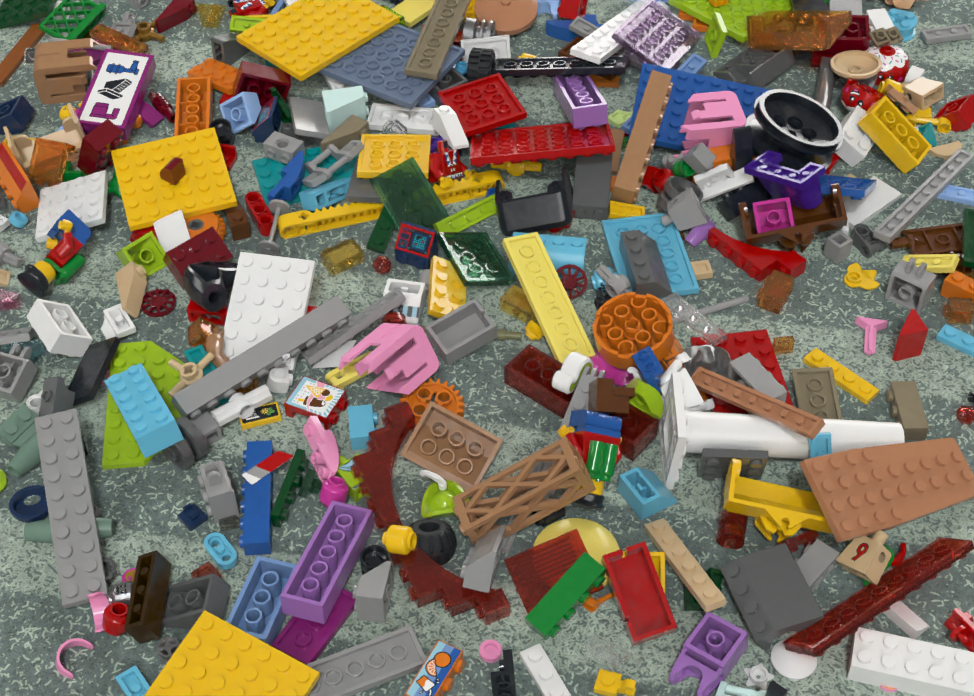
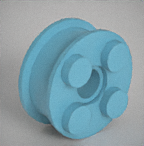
M896 8L887 11L894 26L897 27L903 37L902 42L911 40L915 36V27L918 22L915 14Z

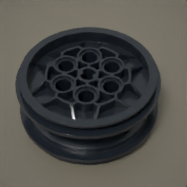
M773 89L764 92L756 99L753 105L754 114L746 119L745 126H751L753 154L758 157L767 150L782 154V161L779 162V165L798 171L810 162L823 165L827 170L832 162L831 154L838 151L843 143V128L837 117L816 100L791 90Z

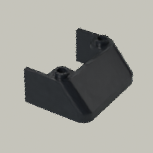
M566 167L562 168V180L551 182L547 187L546 193L513 199L512 193L504 191L500 180H496L495 204L503 235L513 236V232L531 233L564 227L572 221L573 187Z

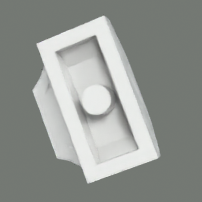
M121 303L103 310L104 322L101 331L106 339L115 336L121 338L137 332L127 312L122 309Z

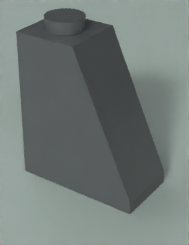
M228 33L210 38L214 59L230 66L251 50L237 42L236 36L240 33Z

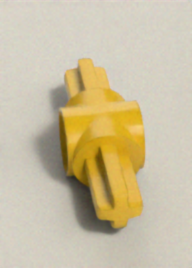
M526 160L518 164L504 162L502 165H493L491 163V168L507 169V173H510L512 176H521L525 174V171L541 172L542 163Z

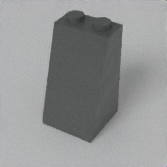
M613 152L610 155L593 154L591 157L577 155L572 210L575 211L573 218L608 220Z

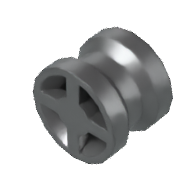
M166 637L157 645L159 658L164 665L167 664L180 645L176 638Z

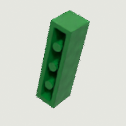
M584 552L525 617L526 624L543 639L554 638L561 630L560 625L565 620L569 621L575 615V608L580 603L583 605L590 598V591L594 587H600L605 581V568Z

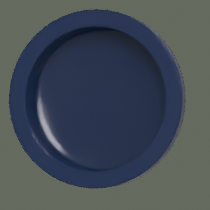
M28 486L16 492L9 502L11 515L25 523L39 521L48 516L45 486ZM38 495L41 497L40 501L34 505L24 504V500L29 496Z

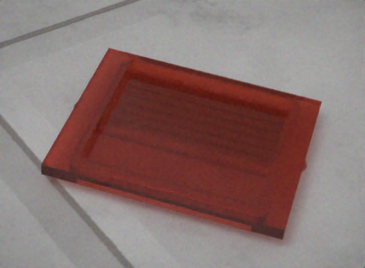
M577 529L504 559L527 614L531 612L584 552L588 554ZM603 584L598 588L594 587L590 594L603 590Z

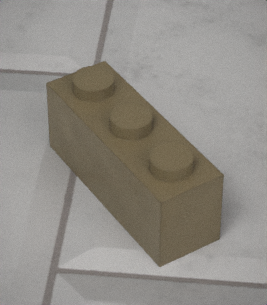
M891 382L889 390L886 391V400L891 404V417L895 418V423H900L903 427L905 441L925 440L929 426L916 382Z

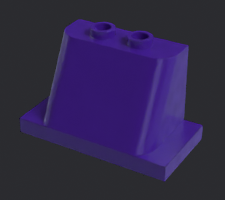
M767 150L744 166V172L756 176L773 199L790 197L791 205L803 209H813L822 203L819 177L826 173L825 166L810 162L799 171L779 165V162L782 161V154Z

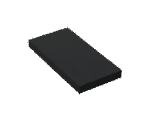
M116 336L89 345L68 387V390L75 392L73 406L94 400L120 344V340Z

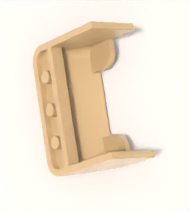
M71 103L67 104L71 116L66 117L62 121L63 129L31 141L27 135L12 137L7 126L3 127L9 148L27 177H34L61 168L64 161H71V163L78 161L85 133Z

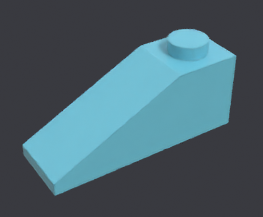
M351 177L321 184L315 188H309L300 192L299 196L303 210H320L323 207L345 199Z

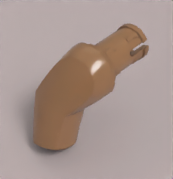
M216 326L212 334L206 338L207 354L211 352L215 356L211 362L217 368L230 361L224 353V328L220 332V326Z

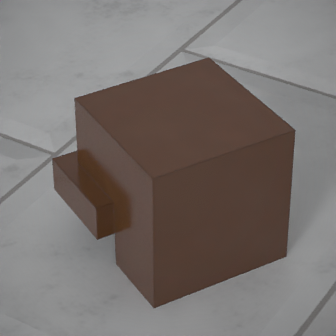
M596 378L589 383L588 411L622 418L629 414V400L635 397V388L613 387L614 379Z

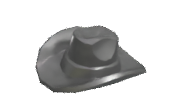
M710 345L691 346L684 349L683 352H686L691 360L683 363V367L686 368L690 377L700 366L727 378L729 362L731 361L728 351L721 347Z

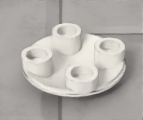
M793 638L781 640L771 651L770 661L773 667L790 681L795 682L810 676L816 669V653L810 645L802 640Z

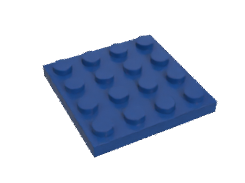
M825 174L819 177L822 196L831 194L830 184L839 183L842 198L843 196H851L850 199L862 200V198H865L876 187L877 182L874 179Z

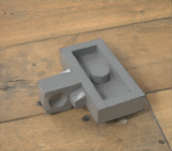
M126 11L122 22H114L108 35L115 39H132L137 28L135 24L137 16L130 11Z

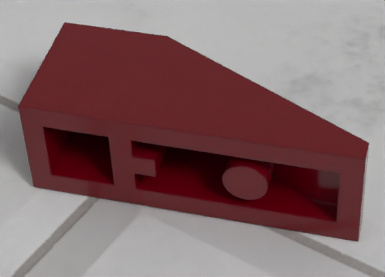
M173 0L155 20L157 33H162L190 19L197 11L195 0Z

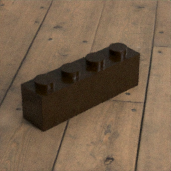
M157 550L138 556L124 630L140 644L158 639L161 630L172 564Z

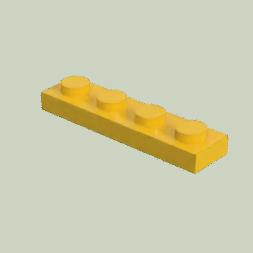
M817 348L813 349L803 358V363L811 368L832 367L835 384L866 405L879 394L878 388Z

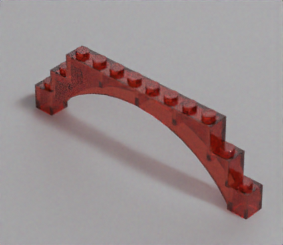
M407 401L384 408V417L382 418L384 427L368 433L369 441L366 442L369 452L352 457L353 466L350 467L353 478H358L360 482L358 487L361 495H365L367 498V508L373 510L375 525L383 533L387 532L391 525L404 526L394 504L391 478L399 448L409 430L415 428V416ZM417 544L415 549L411 550L407 555L390 553L393 564H398L400 570L398 573L402 583L406 582L408 586L407 593L411 602L415 601L418 608L441 600L443 609L445 611L448 610L451 617L474 609L479 620L482 619L485 626L510 616L511 606L502 588L496 590L490 588L489 593L462 587L464 579L441 567L424 553Z

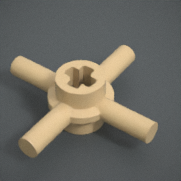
M209 352L197 365L193 362H187L182 365L178 361L171 359L168 365L180 372V381L167 394L172 398L174 394L202 378L203 369L215 356Z

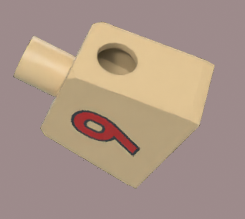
M879 530L871 538L866 536L855 538L837 557L836 561L849 573L877 585L891 558V553L883 546L889 536Z

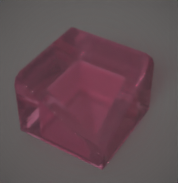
M0 289V310L19 309L20 293Z

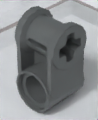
M859 223L853 228L851 236L853 240L852 245L866 258H870L876 252L884 251V242L873 237L874 232L869 226Z

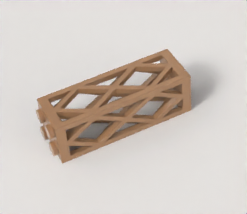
M565 436L454 496L455 506L453 510L460 519L459 528L464 536L468 535L472 544L475 545L479 538L501 526L494 525L499 517L518 514L511 525H505L504 538H507L593 492L596 488L583 457ZM537 462H554L547 471L530 473ZM522 469V470L517 474V476L507 477V476H509V475H511V474L517 472L518 470ZM488 488H506L499 497L480 500ZM567 488L560 499H543L550 490ZM472 496V498L467 502L466 499ZM533 511H539V512H537V513H535V514H533L532 516H530V517L527 518V516H528L531 512H533Z

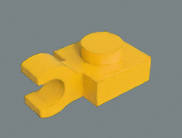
M599 669L594 685V693L605 696H617L618 693L634 696L636 681L632 679L622 680V674Z

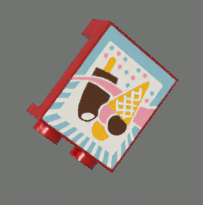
M303 376L285 401L284 407L286 416L293 418L296 413L306 417L317 416L320 422L324 423L325 430H329L332 425H336L339 414L347 409L349 401L347 400L346 390Z

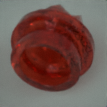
M380 255L375 259L372 267L375 268V272L386 274L391 270V262L389 258Z
M964 405L957 409L956 415L961 424L970 426L973 423V406Z

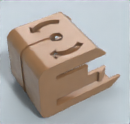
M91 38L45 42L35 46L33 77L40 101L43 104L84 100L87 93L85 92L86 84L88 83L86 73L89 70H96L97 66L93 65V57L88 56L87 51L83 49L99 45L97 41ZM82 49L80 51L68 52V50Z

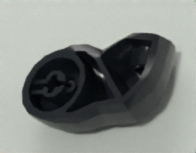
M204 261L188 264L183 278V287L192 301L209 312L221 310L226 304L227 292H231L233 289L238 263Z

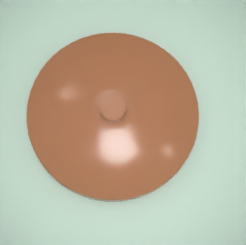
M476 0L474 6L475 18L479 20L480 26L483 19L487 20L488 23L490 20H494L497 35L518 34L528 29L535 22L538 14L537 0Z

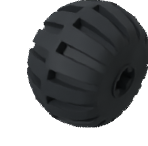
M422 519L409 525L417 535L415 549L406 555L410 562L417 566L434 567L443 565L452 558L456 550L457 539L448 523L439 519Z

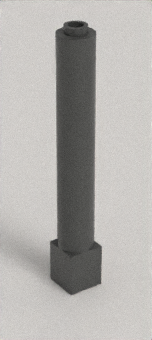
M822 56L814 100L830 110L836 73L830 67L832 58Z

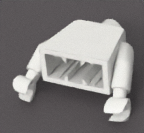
M686 352L678 354L673 363L660 377L659 388L661 389L660 395L663 405L672 371L681 372V380L685 381L683 397H686L688 411L703 412L713 409L715 407L713 398L703 401L686 368H681L682 364L691 360Z

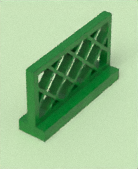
M63 0L39 25L38 29L54 38L68 40L83 39L105 15L106 4L100 2L98 5L91 0H79L80 2ZM81 6L82 10H74V7ZM85 6H90V7H92V8H94V9H93V10H86V9H85ZM63 7H70L71 11H64ZM65 15H73L74 19H66ZM76 15H84L85 18L77 19ZM62 16L63 19L55 20L54 17ZM76 23L77 27L69 28L68 24ZM57 24H65L66 28H58ZM46 25H54V28L49 29ZM67 32L68 36L65 38L60 33Z

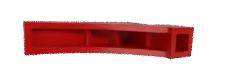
M715 227L708 230L707 243L709 246L718 250L723 257L730 259L738 268L743 269L751 278L756 279L758 282H761L775 272L780 278L790 282L805 272L807 260L794 250L790 252L760 248L736 240Z

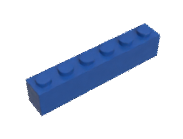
M272 440L247 442V449L243 450V462L246 463V466L242 467V474L274 453ZM273 471L254 484H250L246 479L245 483L241 484L242 496L245 497L244 500H241V513H244V517H240V529L243 530V535H239V546L244 548L245 556L271 554L272 520L270 514L273 507Z

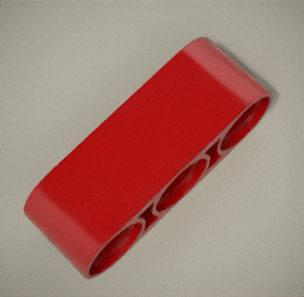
M255 191L249 192L245 195L247 212L262 236L268 237L274 220L273 215L260 193Z

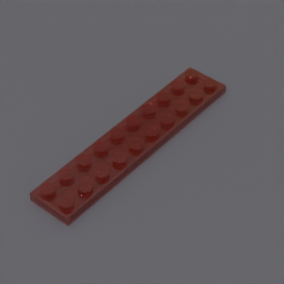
M939 537L882 575L877 585L870 583L824 614L825 618L783 642L785 649L812 657L822 656L828 648L841 643L842 639L847 635L857 632L859 627L873 621L875 616L889 610L891 605L897 601L904 600L907 594L920 589L926 581L936 578L938 573L952 567V564L957 560L965 558L967 553L974 549L972 540Z

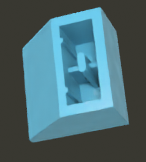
M635 467L619 475L618 492L641 520L677 503V499L651 470Z

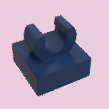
M195 503L187 504L183 507V511L177 515L178 520L190 531H193L208 520L207 515Z

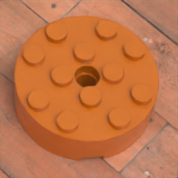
M635 292L623 293L609 299L596 313L592 328L597 350L607 363L616 368L627 370L629 367H634L639 370L632 355L647 346H650L660 362L673 346L675 334L671 312L668 306L654 295L648 293L640 295Z

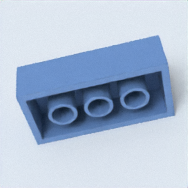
M257 555L226 622L271 646L278 636L287 615L282 613L280 595L297 565Z

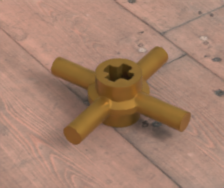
M155 20L151 23L142 21L137 24L135 36L127 42V45L131 48L139 41L148 42L152 39L164 42L165 36L154 32L156 27Z

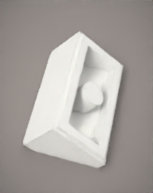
M896 596L884 600L881 604L880 611L912 639H916L930 627Z

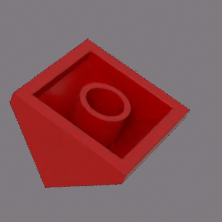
M911 309L899 333L892 358L893 361L920 356L922 353L928 328L914 309Z

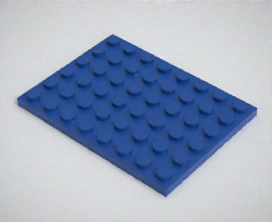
M642 63L628 139L630 138L652 70L671 75L670 83H673L654 145L684 151L682 141H690L685 139L686 133H679L681 125L684 124L687 114L688 100L693 94L732 91L737 95L747 119V117L754 114L753 105L756 99L771 89Z

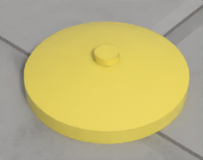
M568 518L556 521L543 529L535 540L533 553L567 538L569 541L536 554L532 558L569 542L571 545L538 558L533 563L566 548L573 547L571 550L534 565L536 567L574 550L575 553L540 567L535 571L575 554L577 557L538 573L540 575L579 558L584 552L602 565V555L619 550V546L610 531L602 525L587 519ZM572 563V564H570V565H568V566H566V567H563V568H561V569H559V570H556V571H554V572H552V573H549V574H547V575H545V576H542V577H540V578L543 579V578H545V577H547V576H550V575H552V574H554V573H557V572H559V571H561V570H563V569H566V568L572 566L574 563ZM567 571L543 582L552 588ZM606 573L604 576L606 579L598 588L594 587L590 593L603 588L609 583Z

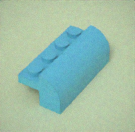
M513 232V237L529 233ZM539 234L556 271L568 264L576 265L584 271L587 238ZM509 260V274H516ZM568 268L562 270L565 275L568 274ZM571 268V274L574 275L577 269ZM579 272L576 278L582 277V273ZM559 273V278H563V275Z

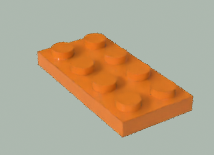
M208 58L205 62L187 71L188 77L211 76L214 89L232 95L238 68L214 58Z

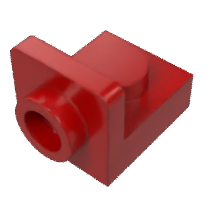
M220 143L227 170L231 171L238 159L236 147Z

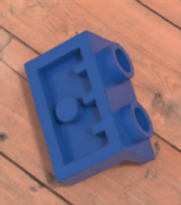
M647 346L633 354L632 357L646 382L660 393L661 389L658 383L661 381L658 376L663 374L664 370L650 346Z

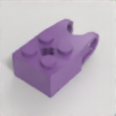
M707 612L683 644V649L671 670L669 682L676 685L687 677L698 678L701 682L697 696H710L719 687L721 680L724 681L748 648V632L711 612Z

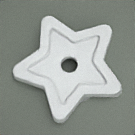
M762 663L752 668L744 669L749 677L746 683L747 686L757 685L762 690H766L767 681L774 678V675L768 673Z

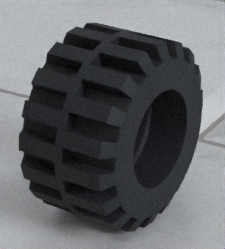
M472 48L467 64L468 82L492 75L491 70L496 61L493 49Z

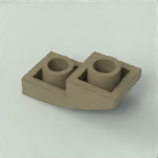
M896 26L888 29L882 27L868 33L875 47L896 45L903 41V37Z

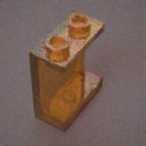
M36 137L27 177L34 180L33 184L44 186V183H48V187L59 185L62 183L68 152L74 153L76 146Z

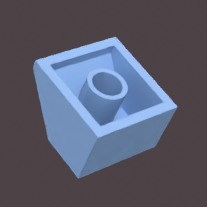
M241 92L219 105L223 119L228 120L231 124L233 135L254 125L261 110L257 93Z

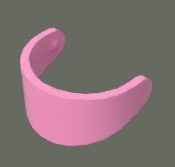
M102 591L87 594L94 617L95 633L104 631L102 620L104 610L109 605L108 597Z
M70 639L59 647L55 666L61 675L70 679L74 678V675L63 668L60 662V655L66 649L74 646H83L91 650L94 648L92 643L84 639Z

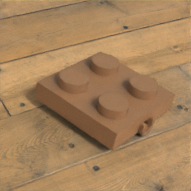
M890 84L887 85L885 88L887 91L886 95L895 103L899 101L900 104L898 106L909 114L911 111L915 114L919 110L902 92L899 93Z

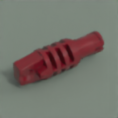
M150 92L148 98L152 106L166 117L170 123H175V112L172 105L161 93Z

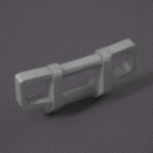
M351 140L341 150L333 144H329L325 151L305 164V168L311 173L302 180L305 187L315 188L324 181L329 180L334 172L345 163L351 162L364 148L362 141ZM330 155L338 160L328 169L317 167Z

